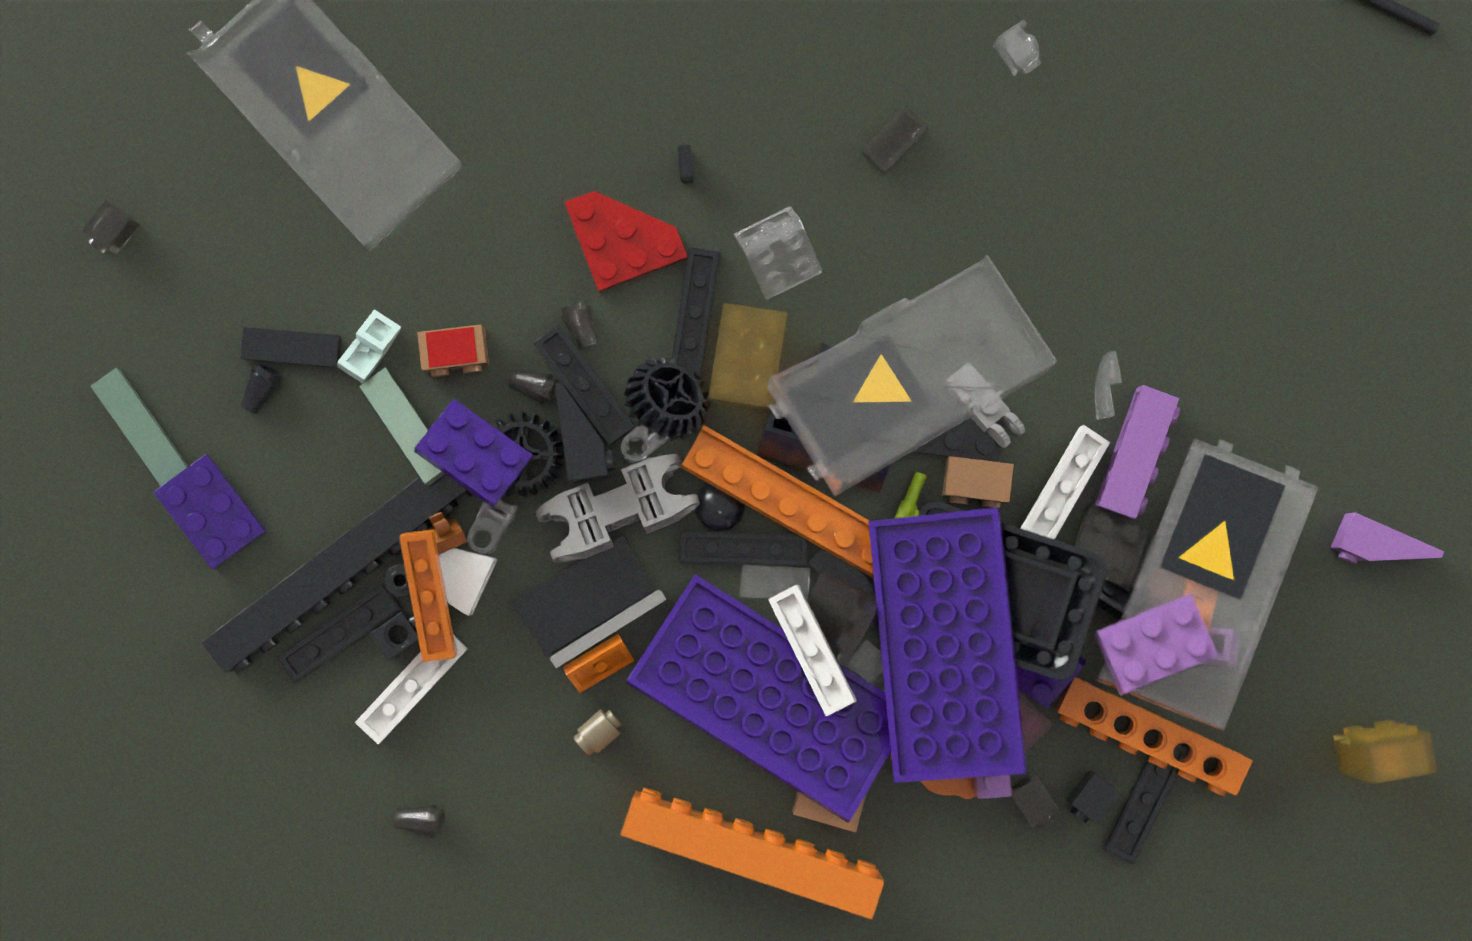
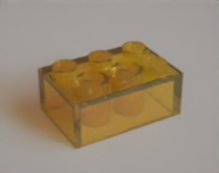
M723 303L709 392L710 402L769 411L773 408L787 312Z
M1395 720L1376 722V728H1363L1362 725L1343 728L1344 733L1334 735L1340 773L1369 783H1377L1437 772L1430 732L1419 730L1417 725L1406 726V723H1395Z

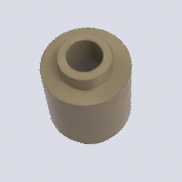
M600 709L577 729L578 733L573 738L588 756L593 755L595 752L599 754L622 734L619 729L622 722L611 710L605 713Z

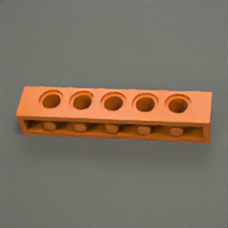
M1075 677L1062 691L1054 708L1061 714L1059 718L1061 721L1076 728L1079 723L1091 728L1089 734L1104 741H1107L1108 737L1120 741L1119 748L1134 755L1137 754L1138 750L1150 755L1148 758L1149 762L1166 769L1168 764L1179 769L1177 775L1194 783L1197 778L1208 782L1207 789L1224 797L1227 792L1237 796L1253 760L1239 752L1078 677ZM1090 702H1098L1100 705L1099 714L1093 718L1086 717L1084 714L1085 706ZM1122 715L1128 716L1130 721L1128 728L1121 732L1114 729L1116 718ZM1151 729L1157 730L1159 733L1158 741L1153 745H1145V733ZM1180 743H1186L1189 749L1187 756L1181 760L1175 759L1173 755L1174 748ZM1210 757H1216L1218 762L1217 768L1210 773L1204 772L1203 764L1205 760Z

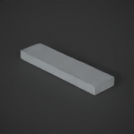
M658 589L552 655L551 662L555 668H558L667 600L662 590Z

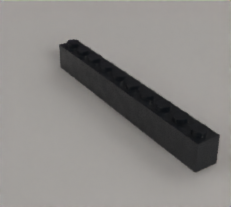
M446 474L429 487L423 482L421 477L417 478L201 643L224 673L233 672L234 670L237 674L242 672L253 663L251 660L252 656L259 651L265 654L279 643L276 639L285 631L291 634L304 625L305 622L302 618L310 612L316 615L331 604L328 600L337 592L343 595L357 584L354 581L356 577L363 572L367 576L382 565L380 559L390 552L394 556L402 551L399 538L402 533L429 530L433 527L430 516L442 512L445 517L459 507L457 503L459 499L466 494L469 497L474 496V494Z

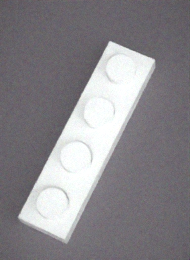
M1080 426L1021 528L1055 539L1110 442L1087 426Z
M795 585L768 599L825 715L829 716L857 702L800 586Z
M454 636L457 652L455 658L423 662L420 652L355 723L377 744H380L468 650L458 638Z

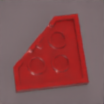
M595 191L564 202L599 292L688 258L675 226Z

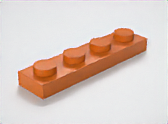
M434 529L402 533L399 538L422 661L455 658L457 652Z

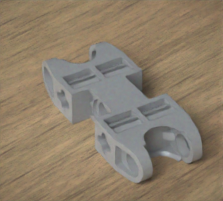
M669 454L652 457L623 468L621 471L627 484L600 495L594 496L589 483H585L560 493L541 505L535 512L538 522L562 521L568 523L570 527L569 534L560 542L561 545L550 552L553 562L561 563L585 559L611 549L614 545L609 532L641 520L648 534L674 524L693 512L700 504L696 494L682 497L681 494L672 495L665 491L667 480L673 476V472L680 469L683 462L682 456L679 454ZM640 475L646 487V491L643 490V487L639 480L638 476ZM579 499H581V502H582L583 507H584V509H585V512H586L585 515H584V512H583V510H582V507H581V504H580V502H579ZM649 502H651L653 505V508L657 516L656 518H654ZM589 526H591V528H592V530H593L594 536H595V538H596V542L594 541V538H593V536H592V533H591V531H590Z

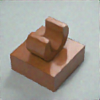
M442 512L429 517L433 528L429 530L434 529L439 555L467 542L462 529L454 518L447 521L446 518L444 519Z

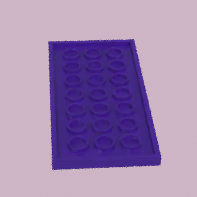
M1000 508L868 521L894 783L1027 773Z
M696 574L692 577L626 681V684L847 823L851 821L891 752L885 692L839 664L857 702L826 716L784 630Z

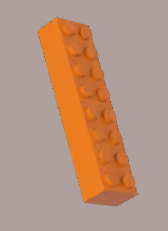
M643 787L642 792L635 791L620 834L621 836L872 920L884 884V880L879 870L876 869L875 864L858 859L857 864L845 859V854L831 849H827L826 853L817 851L813 843L802 839H796L795 843L787 841L783 838L784 834L766 828L765 833L754 830V824L742 819L735 818L734 823L724 820L722 813L709 808H704L703 812L694 810L691 807L692 803L679 798H674L673 802L662 799V793L653 789Z

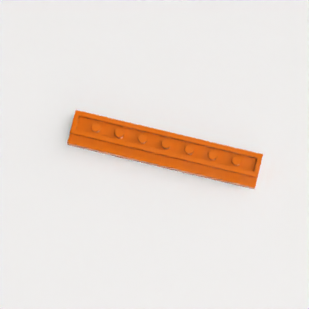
M704 425L680 468L874 578L868 522L870 520Z

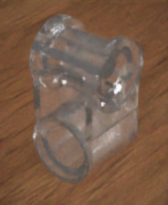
M644 425L636 426L622 441V456L627 462L636 464L646 460L652 453L664 445L669 438L666 436L659 440L655 432L648 435V428ZM632 442L636 445L641 442L643 444L641 447L643 454L634 453L632 456L628 454L630 451L629 443Z
M500 499L494 508L504 512V515L492 510V507L483 501L467 535L469 547L479 554L492 553L514 520L519 505H510ZM481 531H488L492 539L489 546L485 548H478L475 544V537Z

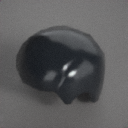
M706 484L697 492L700 504L695 509V515L704 526L718 532L731 530L741 522L745 512V504L710 484Z

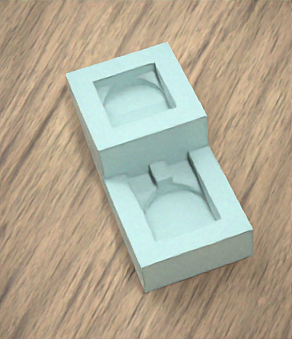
M374 310L357 331L356 339L339 359L337 367L363 384L392 345L401 330V326Z

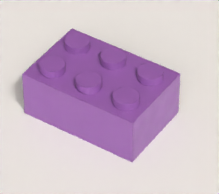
M1191 594L1101 629L1094 634L1120 696L1218 656Z

